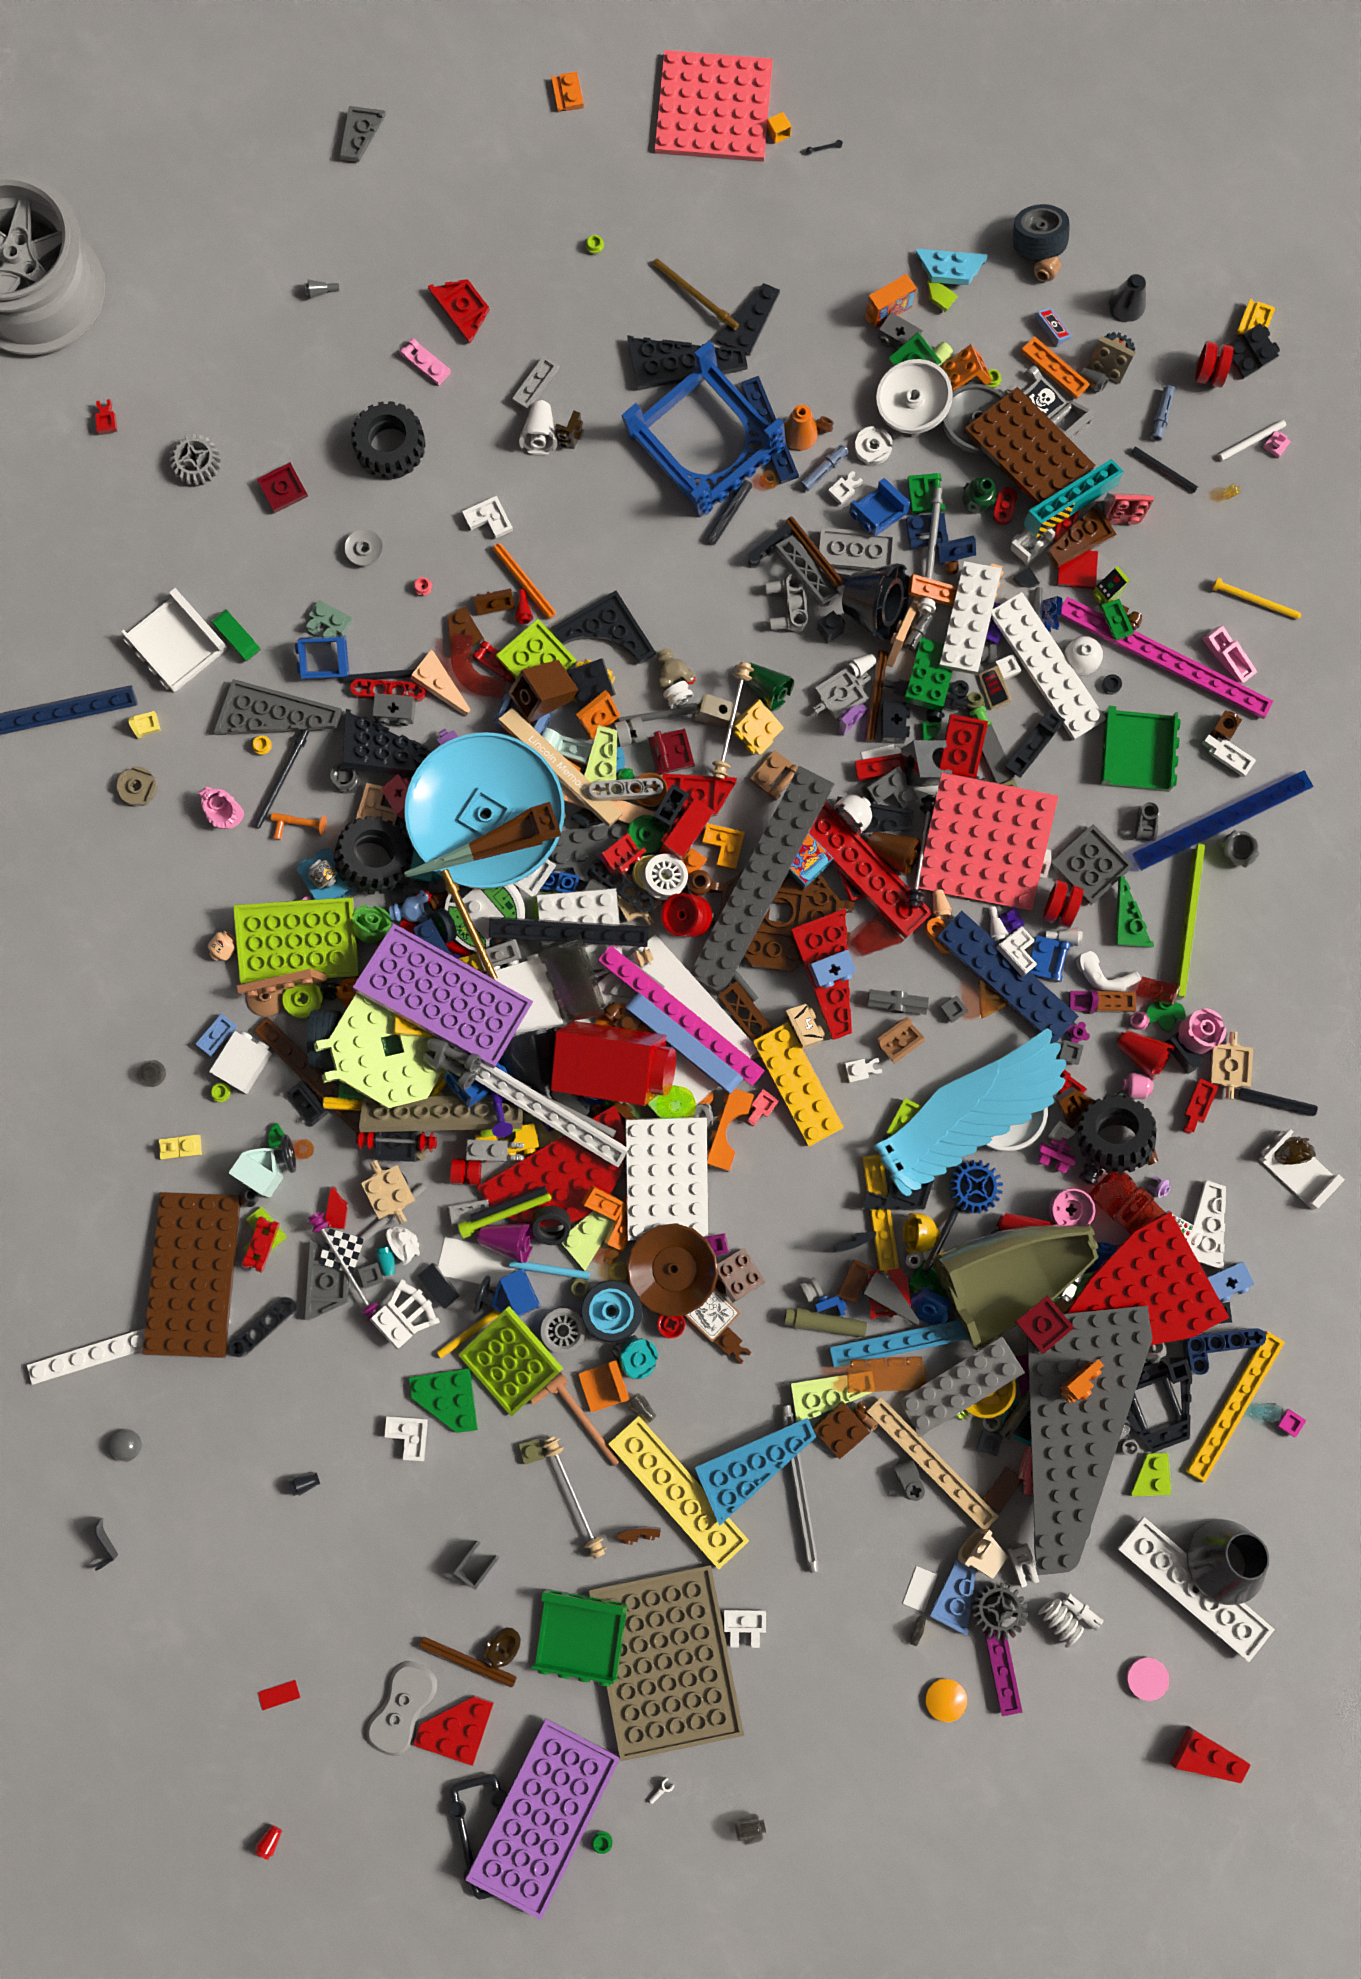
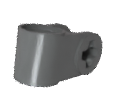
M1147 802L1138 810L1135 839L1148 838L1151 841H1156L1159 808L1155 803ZM1144 809L1151 810L1152 816L1145 815Z
M913 1459L894 1466L895 1473L907 1497L913 1501L921 1500L925 1495V1489ZM912 1486L920 1488L917 1497L913 1494L910 1495Z

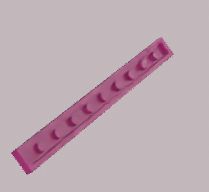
M610 945L598 959L599 963L635 992L642 994L740 1074L743 1080L750 1086H753L764 1073V1069L613 946Z

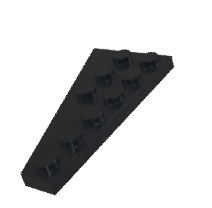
M627 335L638 390L682 382L697 369L695 352L702 347L700 345L664 339L657 341L647 337L640 339ZM724 346L720 348L714 347L717 366L723 374L747 370L748 365L744 349Z

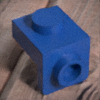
M828 1295L817 1299L818 1303L814 1305L817 1312L836 1305L840 1316H844V1311L847 1310L843 1298L839 1299L838 1296L829 1298Z

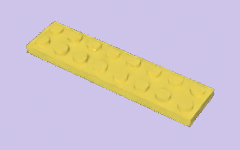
M640 1416L609 1443V1446L718 1569L749 1542L748 1538L730 1518H727L719 1526L704 1489Z

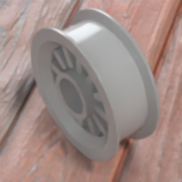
M567 1308L553 1310L544 1318L541 1325V1337L544 1344L556 1353L565 1354L575 1351L582 1345L586 1336V1327L582 1317L577 1312ZM560 1316H565L564 1323H562ZM568 1316H569V1317H571L572 1319H571L570 1322L567 1324V1319H568ZM555 1318H558L559 1324L554 1321ZM574 1320H575V1322L577 1323V1325H574V1326L571 1327L570 1325H571V1324L574 1322ZM551 1322L556 1326V1328L549 1327ZM561 1325H566L569 1328V1334L565 1337H561L558 1334V1328ZM578 1327V1332L572 1331V1329ZM549 1330H554L555 1333L549 1334ZM571 1334H575V1335H578V1336H577L576 1339H574V1338L571 1336ZM556 1335L557 1337L552 1341L550 1337ZM560 1338L559 1345L555 1344L556 1341ZM568 1338L573 1341L572 1344H569ZM563 1339H565L567 1346H562Z

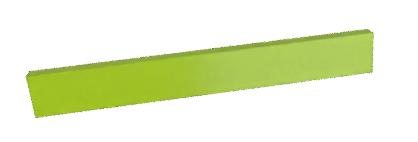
M1198 844L1192 850L1173 996L1177 1000L1186 997L1205 850L1204 844Z

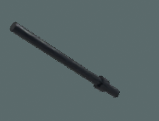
M301 730L300 734L296 736L295 744L256 818L254 826L261 828L301 748H304L310 730Z

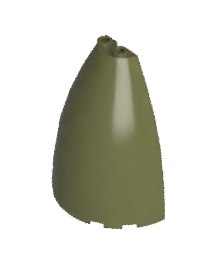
M1090 1224L1086 1226H1027L999 1231L962 1243L933 1256L934 1268L942 1289L950 1300V1306L956 1317L959 1318L963 1330L975 1350L1016 1327L1015 1321L1046 1295L1051 1300H1054L1098 1258L1096 1251L1098 1245L1093 1238L1095 1233Z

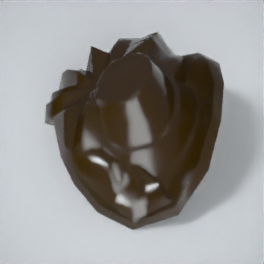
M1291 1136L1275 1151L1274 1157L1278 1163L1283 1165L1301 1164L1310 1161L1312 1157L1316 1156L1315 1149L1307 1143L1309 1138Z
M509 1627L501 1629L494 1637L489 1638L484 1648L483 1659L488 1657L491 1666L496 1670L499 1667L508 1665L515 1658L520 1648L521 1638L519 1633Z

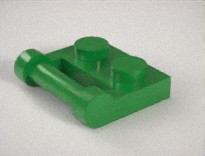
M932 473L908 476L912 514L932 512L933 504L930 502L928 482L933 483L934 490L935 488H941V474ZM944 503L940 505V513L946 511Z

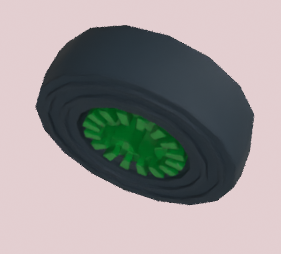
M444 908L433 911L430 919H432L444 943L447 944L454 941L457 937V930L450 913Z

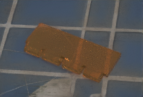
M921 1356L907 1357L906 1365L904 1357L887 1358V1366L885 1358L868 1359V1367H866L865 1359H851L850 1368H847L848 1393L917 1390L927 1383L926 1365L922 1363Z

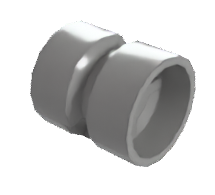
M641 716L630 719L628 723L625 720L614 723L620 747L631 745L632 741L635 743L647 741Z

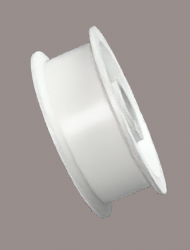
M659 854L653 857L645 867L642 875L643 885L653 897L667 900L670 896L680 893L685 887L688 880L687 868L676 856ZM661 874H666L669 880L663 879Z

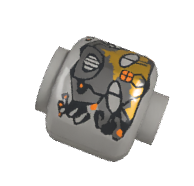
M319 859L308 869V878L319 889L325 886L329 888L336 882L337 870L327 860L321 861Z

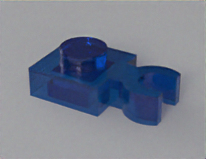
M1055 596L1043 600L1042 619L1046 620L1044 626L1048 632H1051V627L1058 630L1059 622L1057 617L1062 616V598Z

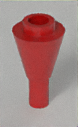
M521 589L518 591L519 601L515 621L524 625L530 623L534 617L526 600V590Z

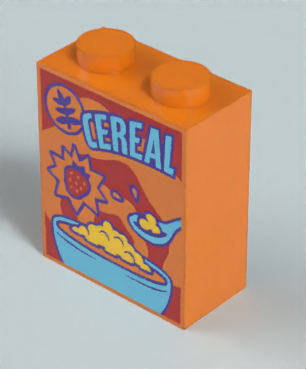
M907 273L869 295L865 317L868 323H872L875 329L883 325L891 312L898 316L913 307L917 288Z

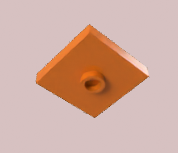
M605 690L579 711L576 716L586 735L593 740L598 725L608 727L620 717V714L610 694Z

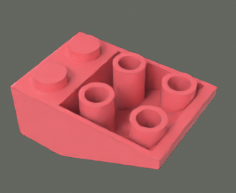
M1107 493L1103 500V514L1110 524L1123 522L1136 525L1142 522L1154 501V496L1147 494Z

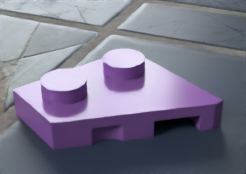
M861 704L853 706L850 710L846 709L840 716L838 732L844 736L868 711V708Z

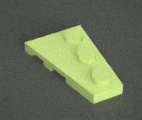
M595 1210L571 1229L569 1237L562 1242L564 1247L585 1271L614 1221Z

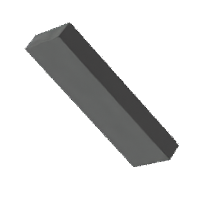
M988 726L982 754L995 783L1001 784L1014 779L1015 775L1005 768L1008 763L1007 757L993 726Z

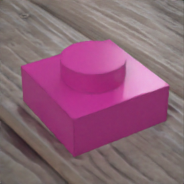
M1286 1409L1276 1426L1296 1438L1306 1420L1292 1410Z

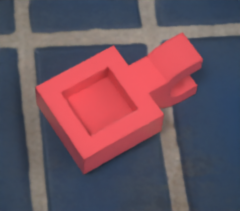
M763 1089L751 1105L755 1111L747 1122L754 1126L761 1115L767 1118L779 1100Z

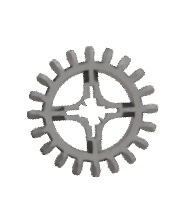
M193 434L191 439L185 436V441L179 439L180 444L173 446L175 450L170 451L172 457L169 458L170 467L174 471L175 476L180 478L182 482L186 481L189 485L193 481L197 486L199 481L205 484L207 478L212 481L211 475H217L216 469H221L219 463L222 462L219 456L220 451L217 449L214 442L211 443L208 437L205 439L202 435L197 438Z

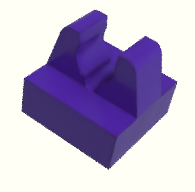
M1016 907L998 915L1008 933L1025 925Z

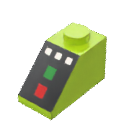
M1118 566L1092 592L1097 603L1103 605L1115 600L1128 585L1130 580Z

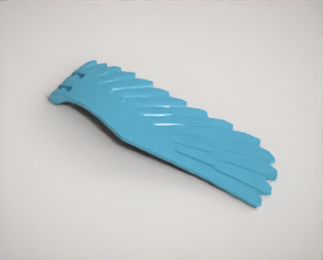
M1045 1029L1003 1058L939 1088L901 1130L873 1146L875 1151H878L881 1155V1162L885 1169H889L892 1174L890 1177L901 1194L910 1196L911 1190L921 1189V1184L933 1181L934 1176L945 1174L947 1172L946 1167H953L962 1163L961 1157L974 1154L977 1151V1147L989 1144L992 1141L991 1137L1007 1134L1010 1131L1011 1125L1026 1123L1032 1119L1031 1113L1042 1111L1054 1103L1052 1096L1062 1089L1066 1081L1060 1077L1066 1068V1061L1064 1059H1056L1061 1046L1056 1042L1050 1044L1052 1038L1051 1030ZM890 1145L893 1152L888 1153L885 1147ZM900 1163L903 1169L898 1171L895 1164Z

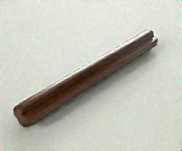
M792 516L786 519L785 524L788 523L792 527L793 535L836 589L843 586L844 582L797 521Z
M879 650L877 653L864 741L874 742L888 658V652Z
M423 1637L420 1641V1649L508 1687H513L517 1677L501 1669L496 1670L485 1662L427 1637Z

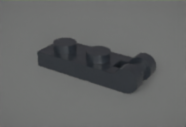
M787 523L752 550L749 554V566L757 568L761 559L766 555L771 556L776 551L774 549L775 545L792 535V527Z

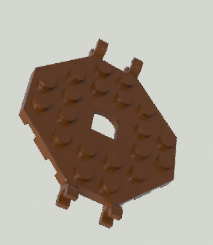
M744 870L725 884L712 882L709 892L723 893L720 914L712 913L711 923L717 922ZM788 873L773 900L775 903L790 905L788 922L769 920V908L744 957L752 967L791 973L802 965L803 962L790 929L845 908L846 912L852 913L854 902L841 901L830 889L821 874L803 888ZM847 932V934H846V935H847V943H848L849 938H850V932Z

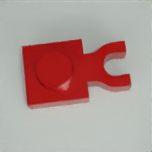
M106 399L107 405L105 407H102L100 401H96V406L100 413H95L98 434L118 432L116 414L114 411H111L112 402L110 399Z

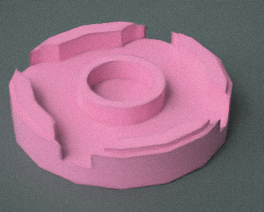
M1138 1658L1127 1670L1126 1680L1128 1687L1141 1700H1157L1168 1689V1671L1162 1663L1154 1658Z

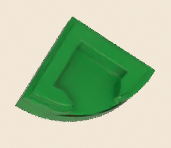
M922 722V740H933L940 731L941 722Z
M275 1123L270 1129L267 1142L269 1148L275 1149L281 1145V1138L285 1133L279 1123Z

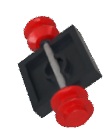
M418 1131L377 1132L376 1136L374 1132L356 1133L355 1138L359 1149H362L364 1145L371 1149L376 1144L375 1160L416 1162L417 1146L421 1152L428 1148L430 1153L437 1147V1137H434L433 1133L430 1136H425V1133L422 1132L418 1138Z

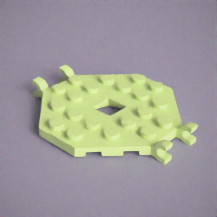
M357 992L329 1039L319 1040L314 1043L315 1052L330 1048L335 1071L326 1072L322 1075L324 1083L339 1080L355 1088L356 1091L369 1099L371 1098L380 1103L386 1109L427 1099L444 1069L436 1070L422 1059L424 1052H434L427 1047L428 1040L432 1037L399 1035L403 1053L385 1057L381 1038L395 1035V1013Z

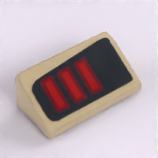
M999 666L980 673L978 676L990 709L993 710L1009 705L1011 698Z

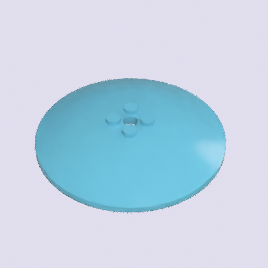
M473 733L447 741L423 760L414 773L408 787L405 800V821L415 850L422 860L427 863L489 833L527 809L547 802L551 803L558 826L562 832L565 815L564 798L559 780L550 764L531 746L503 734ZM483 810H489L492 814L490 818L483 819L480 813ZM560 836L543 841L542 845L434 870V872L443 877L441 871L448 869L454 883L465 887L478 889L504 887L523 880L540 868L552 854Z

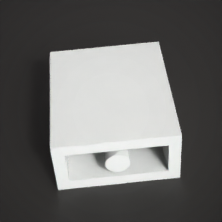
M235 1031L209 1072L248 1094L272 1053L268 1051L269 1046L261 1041L256 1044L251 1041L252 1036L244 1031L239 1034Z

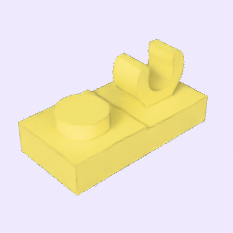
M200 1135L159 1139L161 1160L202 1155Z

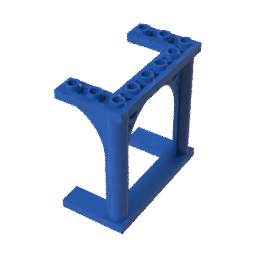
M707 341L695 352L697 369L648 411L642 414L641 408L635 403L621 415L628 437L632 441L636 440L693 504L695 513L699 517L710 513L717 502L721 503L724 501L730 491L738 489L744 479L752 477L756 473L757 468L761 465H766L770 461V457L775 453H780L786 445L784 423L780 418L770 423L752 407L718 369L715 348L710 341ZM704 380L738 416L745 431L744 448L737 461L726 470L710 475L697 474L684 468L649 430L652 424ZM751 431L754 432V436H753V437H750V436H749V434H750ZM759 442L762 444V448L752 450L749 448V444ZM747 454L753 455V456L748 457V458H749L748 460L745 459V456H746ZM719 478L724 479L723 481L721 480L719 484H717V480ZM695 479H700L698 487L696 486L698 484L694 482ZM707 480H711L713 482L714 486L712 490L710 488V485L706 482Z

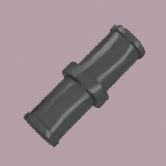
M921 614L916 625L911 628V634L904 643L906 648L910 645L909 650H915L921 637L925 636L928 625L933 620L931 615L926 618L928 615Z

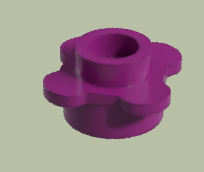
M1079 1022L1078 1025H1071L1068 1028L1067 1032L1071 1042L1078 1043L1081 1040L1087 1041L1090 1035L1085 1029L1086 1024L1084 1022Z

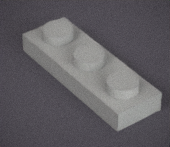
M544 355L513 396L512 401L526 411H529L532 404L538 399L560 369L559 364Z

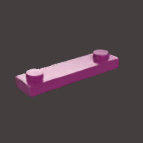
M986 1630L984 1633L1001 1716L1023 1713L1008 1640L1004 1641L1002 1635H1000L999 1641L995 1640V1634H992L990 1639L987 1638L988 1631Z

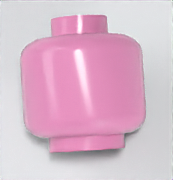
M1130 1073L1127 1079H1123L1122 1090L1126 1091L1127 1095L1134 1099H1146L1148 1095L1152 1094L1153 1080L1144 1073Z

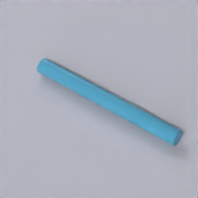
M511 1259L509 1264L510 1268L589 1280L590 1276L588 1271L531 1262L518 1263Z

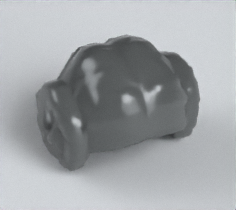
M1234 830L1227 834L1220 843L1224 856L1230 859L1233 864L1241 865L1244 868L1252 864L1260 854L1257 840L1245 831L1237 832Z

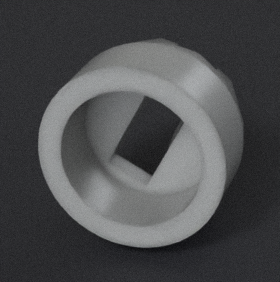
M1129 1438L1122 1443V1450L1127 1456H1135L1139 1451V1445L1134 1439ZM1127 1443L1131 1444L1132 1446L1135 1447V1449H1134V1450L1131 1449V1448H1130L1129 1446H1127L1126 1444H1127Z

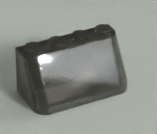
M577 934L543 945L539 956L542 964H546L548 970L546 971L547 979L554 986L552 990L554 999L556 1001L559 1000L561 1018L570 1022L604 1015L606 1006L581 935Z

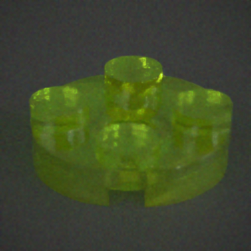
M672 1085L667 1096H658L656 1109L660 1118L694 1117L696 1113V1100L692 1092L687 1088ZM673 1101H680V1106L682 1108L680 1110L676 1109L675 1111H673V1106L671 1103Z

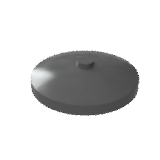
M982 384L964 385L952 392V404L948 414L941 421L942 427L947 437L957 447L970 453L985 454L964 433V429L1005 396L990 386Z

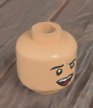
M227 931L216 933L208 943L209 955L216 961H219V959L228 960L237 950L236 938Z

